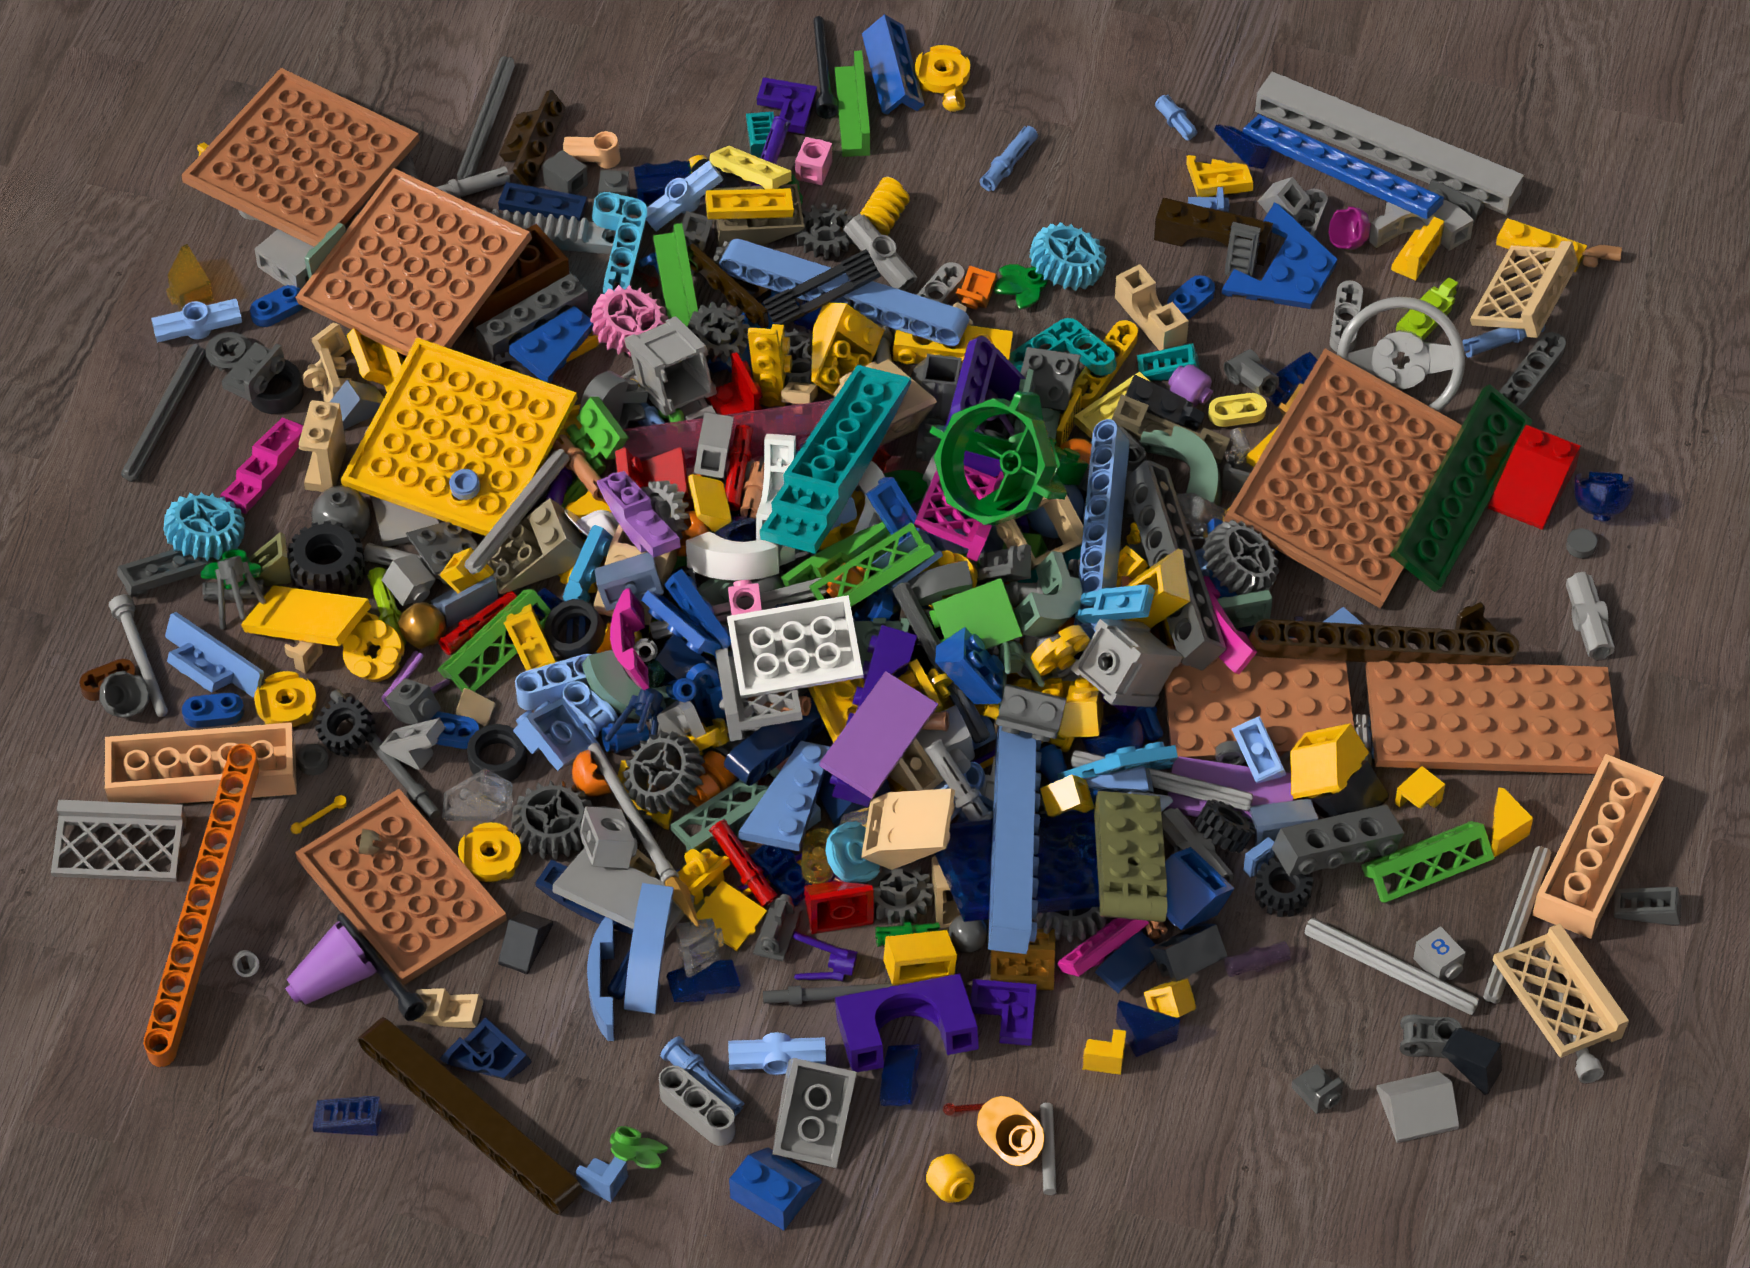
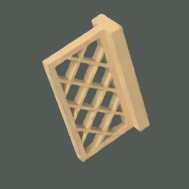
M1561 241L1558 248L1511 245L1470 318L1472 326L1525 329L1527 337L1538 338L1578 265L1572 241ZM1516 256L1527 257L1523 260L1514 263V259ZM1545 258H1552L1544 264L1539 263V261ZM1532 264H1534L1535 268L1528 270L1524 273L1521 271V269H1524ZM1513 273H1516V274H1517V276H1515V277H1513V278H1511V279H1509V280H1507V281H1504V280H1503L1504 277H1506V276H1508V275H1510V274H1513ZM1540 274L1543 275L1541 279L1537 281H1534L1532 283L1529 281V279H1532ZM1521 283H1524L1526 285L1515 291H1512L1510 289ZM1506 291V295L1495 300L1493 299L1495 295ZM1529 293H1532V296L1528 299H1525L1523 301H1520L1518 299ZM1514 301L1515 305L1504 310L1500 308L1509 302ZM1494 309L1497 312L1491 316H1483ZM1522 311L1520 318H1508L1509 316Z
M1561 924L1550 927L1548 933L1494 954L1493 962L1560 1058L1606 1039H1609L1611 1043L1622 1039L1629 1022L1628 1018ZM1543 946L1550 955V960L1547 961L1531 956L1532 951ZM1513 958L1525 962L1523 972L1510 968L1506 961ZM1532 964L1547 969L1545 978L1526 973L1528 965ZM1550 971L1563 974L1567 979V984L1563 985L1548 980ZM1524 981L1542 986L1540 996L1527 992L1523 987ZM1548 988L1564 993L1562 1003L1545 998V989ZM1570 995L1581 999L1584 1003V1009L1565 1004L1567 996ZM1541 1005L1559 1011L1557 1020L1544 1017L1540 1011ZM1563 1012L1581 1018L1579 1027L1561 1022ZM1585 1019L1598 1023L1602 1031L1595 1033L1583 1029ZM1558 1030L1576 1035L1575 1041L1564 1045L1557 1036Z

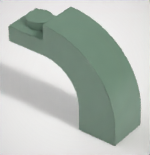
M1174 426L1171 436L1161 430H1153L1152 433L1143 431L1140 443L1144 447L1145 452L1174 457L1182 460L1190 467V480L1185 495L1189 506L1218 512L1223 490L1222 476L1208 445L1195 433L1178 426Z
M1052 551L1035 568L1044 594L1031 592L1014 609L1022 635L1045 637L1054 634L1078 611L1081 605L1082 586L1080 578L1070 577L1062 552Z
M613 650L588 655L583 661L582 667L592 691L602 700L609 703L616 713L621 715L628 706L632 695L638 696L641 688L628 677L622 665L615 657ZM667 686L653 688L663 695L660 705L663 710L676 701L667 695ZM634 708L628 717L640 720L641 717L635 713L636 709Z

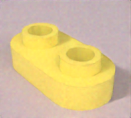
M1256 393L1218 397L1209 404L1208 417L1214 425L1220 427L1256 423L1265 417L1267 403L1261 395Z

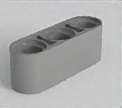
M668 1066L659 1074V1091L662 1102L714 1145L723 1146L732 1142L736 1133L733 1110L683 1068ZM673 1084L679 1085L677 1088H669L668 1086ZM693 1104H702V1105H703V1106L697 1107V1108H696V1107H692ZM718 1123H725V1124H726V1125L723 1126V1127H716V1126H715V1125L718 1124Z

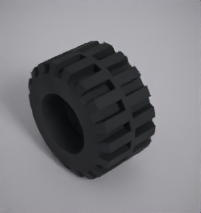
M324 521V524L320 525L316 522L312 523L310 528H302L300 535L295 534L293 536V543H289L287 556L292 583L296 585L297 589L348 596L349 592L354 593L358 590L357 585H362L364 581L363 575L366 574L363 547L358 534H354L352 528L349 526L343 528V523L336 522L335 525L331 524V521ZM323 559H337L336 562L327 565L315 564Z

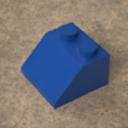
M767 1147L749 1154L729 1178L730 1198L784 1231L822 1181L787 1158L773 1155V1150Z

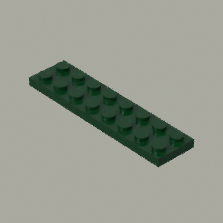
M1490 384L1484 387L1390 554L1391 557L1434 592L1442 588L1493 495L1511 452L1525 425L1530 426L1533 422L1530 417Z

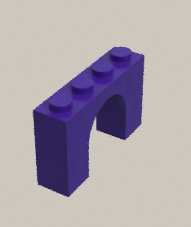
M960 974L835 997L836 1017L851 1070L857 1073L884 1068L883 1045L879 1031L889 1021L904 1016L925 1018L935 1024L940 1031L947 1055L979 1049L978 1027Z

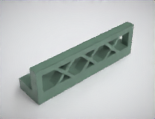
M775 767L769 773L775 779L780 771ZM739 780L670 825L671 831L684 843L686 852L690 849L701 852L705 848H709L716 853L722 848L708 830L717 822L726 819L734 834L739 838V830L769 786L758 785V781L748 786ZM739 792L752 793L751 799L746 802L733 801L734 796ZM714 808L727 809L726 815L721 818L708 817L709 812ZM690 824L702 825L701 831L692 837L683 830V828Z

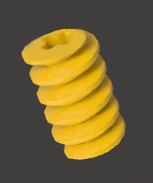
M885 177L880 181V184L860 214H864L881 235L887 236L890 233V229L895 225V221L899 219L900 214L904 211L905 206L910 202V196L897 180Z

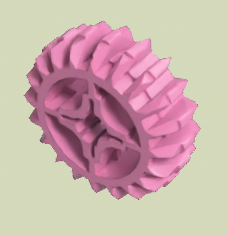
M618 285L615 291L608 288L604 295L601 294L598 297L596 304L592 308L590 322L594 325L593 335L598 336L599 343H607V350L614 348L617 350L618 355L621 352H626L630 358L631 353L626 348L624 338L633 334L637 336L665 324L668 316H666V307L661 306L660 299H652V292L644 294L641 287L636 291L632 290L630 285L624 290Z

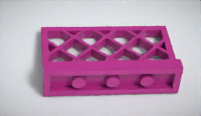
M964 465L967 483L979 500L999 489L1004 478L1002 471H1000L998 478H994ZM936 469L914 526L969 549L966 558L977 562L992 525H984L973 518L964 519L960 514L963 512L947 504L944 492L939 487L942 485ZM976 481L986 486L977 487L974 482ZM940 501L944 507L937 508L933 502ZM951 515L955 521H947L944 516ZM933 517L937 521V523L930 522L923 518ZM954 529H962L966 536L955 532Z

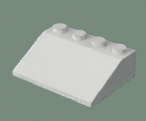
M849 595L727 616L741 699L864 678Z

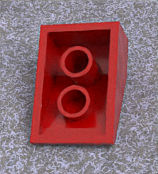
M1525 425L1511 452L1490 500L1488 509L1543 530L1577 467L1581 446Z

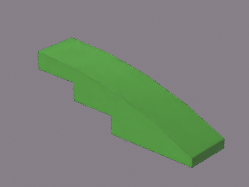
M883 522L861 530L832 544L781 577L783 583L787 587L823 578L891 534ZM893 542L885 546V548L891 549L893 547ZM879 550L876 553H874L872 562L877 560L887 551ZM868 558L860 562V564L867 565Z

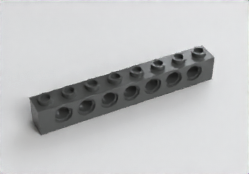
M1146 459L1126 478L1125 489L1127 499L1134 514V521L1141 536V543L1144 546L1149 567L1176 549L1183 550L1190 602L1166 619L1176 650L1183 656L1181 663L1203 671L1226 650V646L1169 470Z

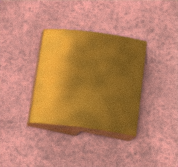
M1037 928L1035 942L1029 941L1027 954L991 950L990 980L1037 984L1036 990H1054L1055 929L1046 934L1043 932L1044 929Z

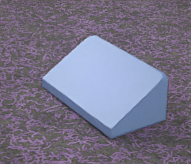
M1260 716L1232 728L1256 784L1286 776V772Z

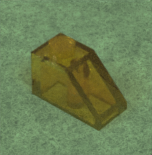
M188 244L183 245L167 275L169 288H166L171 304H177L181 311L190 302L198 301L207 304L214 301L211 282Z

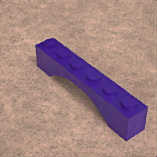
M881 625L878 636L872 634L867 649L868 653H872L870 662L865 660L862 667L864 678L861 679H865L863 688L857 686L852 704L857 705V710L885 671L896 678L907 671L917 635ZM849 713L846 725L851 720L854 713ZM833 774L831 775L830 784L835 785L833 797L866 807L869 806L871 798Z

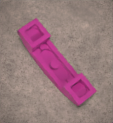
M1204 575L1203 578L1226 646V650L1219 658L1234 673L1240 674L1257 651L1247 635L1235 629L1217 601L1221 596L1210 578Z
M630 588L622 592L613 612L610 627L611 646L615 657L634 683L642 690H646L649 688L648 667L634 650V632L645 628L644 608Z

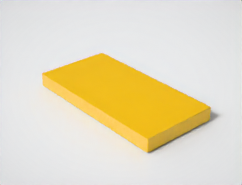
M273 585L264 596L266 603L261 604L259 602L242 622L241 626L246 633L340 647L369 611L371 604L366 598Z

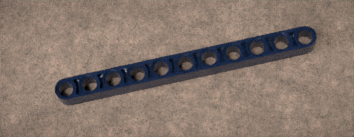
M928 605L921 606L922 609L933 610ZM941 627L934 629L940 640L944 636ZM911 628L910 633L916 635L913 628ZM914 645L910 661H913L924 652L922 646ZM808 691L801 696H807L811 701L810 712L807 716H802L803 720L762 726L730 751L724 761V767L746 785L751 786L791 756L800 741L809 742L823 731L826 726L810 692Z

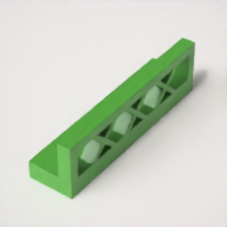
M861 50L854 51V66L835 67L842 157L870 156V126L863 54Z
M677 223L674 224L673 233L653 235L666 314L668 319L676 316L687 326L693 312H698L683 224Z
M910 522L811 584L809 588L818 601L824 600L818 588L828 582L840 584L837 597L849 595L850 606L852 607L935 553L929 544L924 543L914 524ZM910 532L918 547L908 553L898 551L899 538ZM893 542L892 549L885 548V546ZM879 550L891 552L889 564L883 569L871 566L874 553ZM896 554L903 555L902 557L894 561ZM868 558L867 565L860 564V562ZM854 566L866 568L863 581L857 585L846 583L848 570ZM870 570L878 571L869 577ZM842 574L841 581L834 580V578ZM844 586L852 587L843 593Z
M534 589L523 590L437 670L444 678L452 679L462 692L464 688L475 692L517 653L514 644H505L507 629L504 622L506 617L510 613H513V615L520 613L524 606L529 604L534 606L536 604L545 615L540 621L544 629L546 618L551 612L550 608ZM497 638H499V643H493ZM489 646L499 647L498 660L493 665L483 664L484 650ZM505 647H509L510 649L504 654ZM477 658V663H471ZM467 666L477 667L476 680L468 687L458 674ZM483 667L488 668V669L482 674Z
M1470 821L1399 849L1385 857L1382 856L1364 863L1361 866L1365 877L1374 879L1380 901L1386 903L1495 858L1484 824ZM1479 839L1483 855L1475 858L1465 855L1470 842ZM1449 851L1456 854L1457 856L1452 867L1443 869L1437 866L1442 853ZM1433 857L1431 862L1427 861V859ZM1463 858L1466 859V860H1468V861H1465V862L1461 863V861H1462ZM1422 862L1428 865L1429 868L1423 879L1416 880L1410 877L1415 864ZM1406 868L1405 871H1404V873H1402V872L1399 871V870H1402V869ZM1392 873L1400 876L1401 880L1397 888L1387 893L1382 877Z

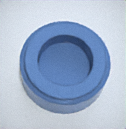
M469 469L456 471L449 480L453 496L460 500L472 499L480 490L477 474Z

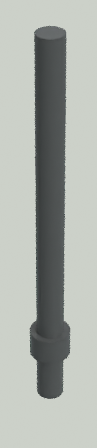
M336 689L330 694V698L336 704L338 703V697H344L347 701V698L340 689ZM348 718V720L354 726L356 722L355 718ZM370 733L374 739L371 743L367 740L366 742L408 791V798L414 805H419L431 820L437 818L440 811L429 799V792L422 784L415 782L396 758L382 752L379 747L383 743L376 733Z
M892 983L801 989V985L788 986L787 990L763 991V1004L789 1002V1005H802V1001L832 1000L839 996L891 987Z

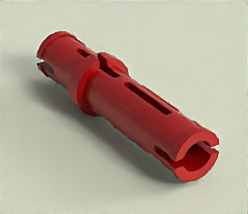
M748 425L736 426L733 446L728 452L730 463L725 492L730 511H738L741 506L740 501L747 463L751 461L750 444L754 430Z
M513 591L507 592L470 619L460 621L457 628L438 640L442 650L447 655H451L455 650L463 646L517 597Z
M722 819L714 824L708 831L713 835L741 875L740 881L742 884L750 888L761 907L770 904L778 897V894L764 877L763 868L761 866L757 867L743 844L728 825L726 819Z

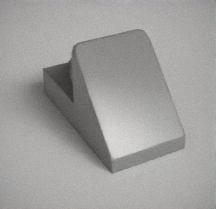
M676 700L657 715L662 731L668 734L673 731L681 736L691 734L694 738L706 734L696 709L690 701L680 702Z
M440 718L394 729L379 747L382 752L415 769L421 770L434 753L431 747L438 742L437 738L446 727Z

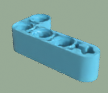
M603 192L596 196L592 212V219L597 226L616 231L604 278L603 295L607 292L608 288L613 290L615 282L620 283L624 290L631 285L647 217V206L642 200L611 192ZM602 208H607V209H610L611 211H610V212H604V211H602L601 209H602ZM628 215H636L639 218H631ZM623 239H630L633 242L627 243ZM623 263L627 267H619L616 264Z

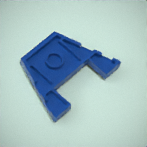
M1274 202L1263 221L1273 223L1272 232L1285 238V242L1261 281L1234 269L1222 288V294L1230 297L1233 294L1247 296L1246 299L1256 301L1258 298L1273 300L1275 304L1311 309L1335 269L1338 259L1279 204Z

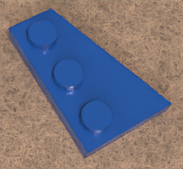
M573 306L509 345V354L540 380L551 383L553 375L558 369L561 370L564 367L569 355L573 351H577L593 331L594 325L590 322V318L576 306Z

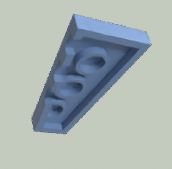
M800 741L739 830L740 840L800 851L826 771L819 764L830 749V746Z

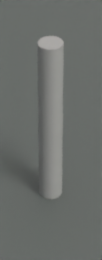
M1043 1103L1040 1105L1041 1126L1045 1136L1042 1149L1043 1193L1054 1195L1056 1194L1053 1104Z

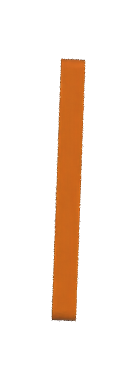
M248 744L235 745L228 753L144 1036L143 1044L148 1059L157 1067L170 1065L177 1055L258 778L259 763L254 748ZM243 760L250 761V763L244 766L237 765ZM233 788H242L236 794L229 793ZM224 816H234L230 821H221ZM216 844H226L222 849H212ZM208 872H218L217 875H215L212 878L204 877L205 874H207ZM200 900H209V903L205 906H196V903ZM193 928L201 929L198 934H187ZM184 957L193 958L189 963H178ZM177 985L184 986V989L178 993L170 992ZM166 1015L176 1016L170 1022L161 1021ZM158 1044L167 1045L160 1052L153 1051V1048Z

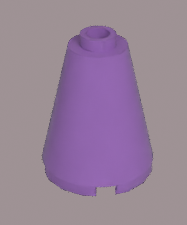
M338 921L286 979L290 985L285 989L296 1004L302 1000L307 1005L366 979L377 971L372 963L368 962L365 958L364 952L347 929Z

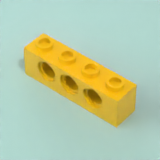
M967 325L959 344L947 346L896 330L893 361H899L904 364H919L927 357V354H941L942 356L962 358L963 362L969 341L979 336L989 339L1009 360L1013 331Z

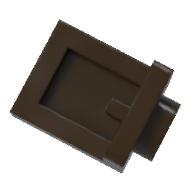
M1482 602L1472 607L1467 606L1463 608L1457 615L1455 629L1498 632L1484 617L1485 606ZM1468 646L1471 651L1477 653L1474 647Z

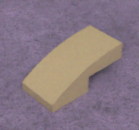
M445 988L416 990V993L427 1004V1009L420 1018L414 1021L453 1028L477 1027L483 1005V999L479 994L449 995Z

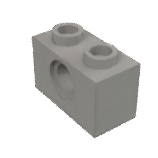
M585 807L579 835L592 866L629 869L631 857H634L637 852V840L633 838L630 831V823L626 821L622 810Z

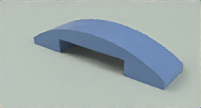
M642 883L629 955L624 1010L656 1014L661 983L659 980L674 887Z
M605 917L596 930L590 946L587 978L590 1004L595 1021L607 1041H614L613 997H601L602 959H614V923L612 919Z

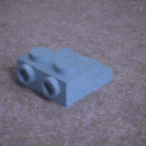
M563 698L553 703L549 701L544 702L534 713L531 710L526 711L516 720L518 725L513 730L531 754L541 750L557 771L572 764L576 756L580 752L588 750L592 743H598Z

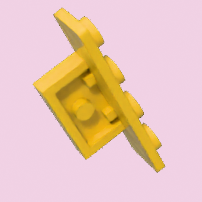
M772 324L771 329L749 328L748 341L754 382L757 381L763 395L759 402L768 407L785 406L786 403L781 402V391L785 388L786 373H791L792 355H788L790 351V337H785L784 325Z
M353 328L347 334V338L351 346V352L357 361L359 373L367 381L384 385L388 392L404 362L401 353L362 335Z

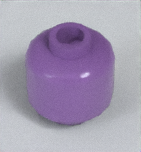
M1192 364L1185 367L1179 366L1168 382V385L1171 386L1170 391L1193 403L1192 407L1197 406L1199 403L1204 405L1213 393V390L1210 389L1212 384L1211 377Z

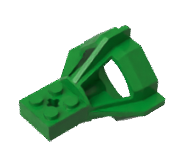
M1018 391L1015 393L1012 402L1006 399L992 398L952 414L948 426L932 425L930 430L931 434L941 439L934 455V461L947 504L984 525H998L1033 512L1039 508L1043 497L1047 499H1065L1068 492L1064 485H1079L1088 466L1087 462L1079 459L1080 454L1069 448L1061 449L1056 446L1057 441L1048 436L1043 421L1040 397L1034 392ZM999 414H1014L1026 427L1024 432L1011 436L1009 440L979 433L974 430L988 418ZM965 451L1000 459V467L1004 475L999 489L980 500L970 489L965 477ZM1026 496L1013 510L1002 511L1003 508Z

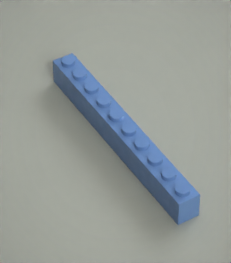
M998 725L995 747L988 950L1027 954L1029 941L1035 942L1037 934V923L1032 922V919H1036L1038 901L1032 900V897L1036 898L1038 890V879L1033 878V876H1037L1039 857H1034L1033 854L1037 855L1039 848V836L1034 835V833H1038L1040 815L1035 814V812L1039 811L1040 794L1035 793V791L1039 792L1041 773L1036 772L1040 770L1041 752H1036V750L1040 751L1041 741L1033 739L1032 733L1020 731V734L1004 732L1001 730L1002 726Z

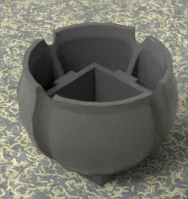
M927 354V357L914 368L910 378L930 393L937 401L925 417L926 419L939 417L942 421H947L963 363L962 358L942 356L941 354ZM943 376H944V377H948V378H950V379H953V380H955V381H954V382H946V381H938V380H930V379H931V378H937V377H943Z

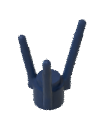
M653 688L640 689L638 696L632 695L628 706L606 735L605 741L609 742L634 708L636 709L635 713L641 717L637 732L641 733L647 719H652L653 717L650 734L657 736L659 726L657 715L663 711V708L660 706L663 695Z

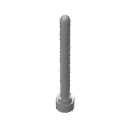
M130 595L116 596L109 602L112 616L122 622L142 678L149 688V697L156 715L164 717L167 715L168 709L133 619L136 610L134 602Z
M1546 950L1538 952V958L1550 960V955ZM1542 968L1543 973L1545 975L1547 969ZM1550 971L1548 980L1562 984L1558 973ZM1551 990L1554 1000L1562 1003L1564 993ZM1567 998L1565 1004L1570 1005V1003H1569V1001H1568V998ZM1563 1012V1023L1579 1027L1575 1016ZM1568 1033L1571 1043L1574 1042L1576 1035ZM1587 1047L1575 1052L1578 1058L1575 1070L1581 1083L1595 1082L1604 1075L1600 1060L1591 1055Z

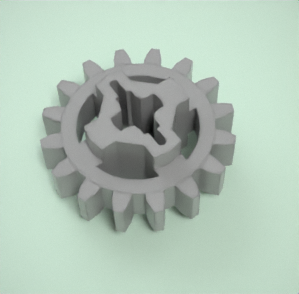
M669 480L649 482L648 487H642L641 489L651 499L652 509L677 534L679 539H682L681 530L688 528L684 523V519L690 517L689 514L685 513V508L689 504L682 501L684 492H677L678 485L670 484Z

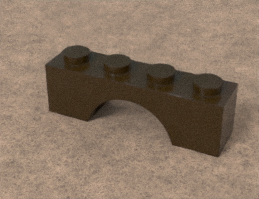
M1163 198L1155 219L1154 240L1181 247L1189 239L1205 237L1217 240L1228 247L1233 222L1261 228L1257 265L1264 266L1271 246L1273 223ZM1237 236V237H1239V238L1252 240V239H1249V238Z

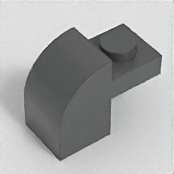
M606 371L597 375L586 387L579 413L590 397H599L619 424L623 404L646 403L649 392L639 387V383L635 380L623 378L613 371Z

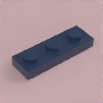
M506 182L498 206L499 210H508L512 213L519 211L523 215L527 212H530L533 216L541 213L544 217L552 214L557 219L564 215L567 220L575 216L578 221H581L588 206V198L586 196Z

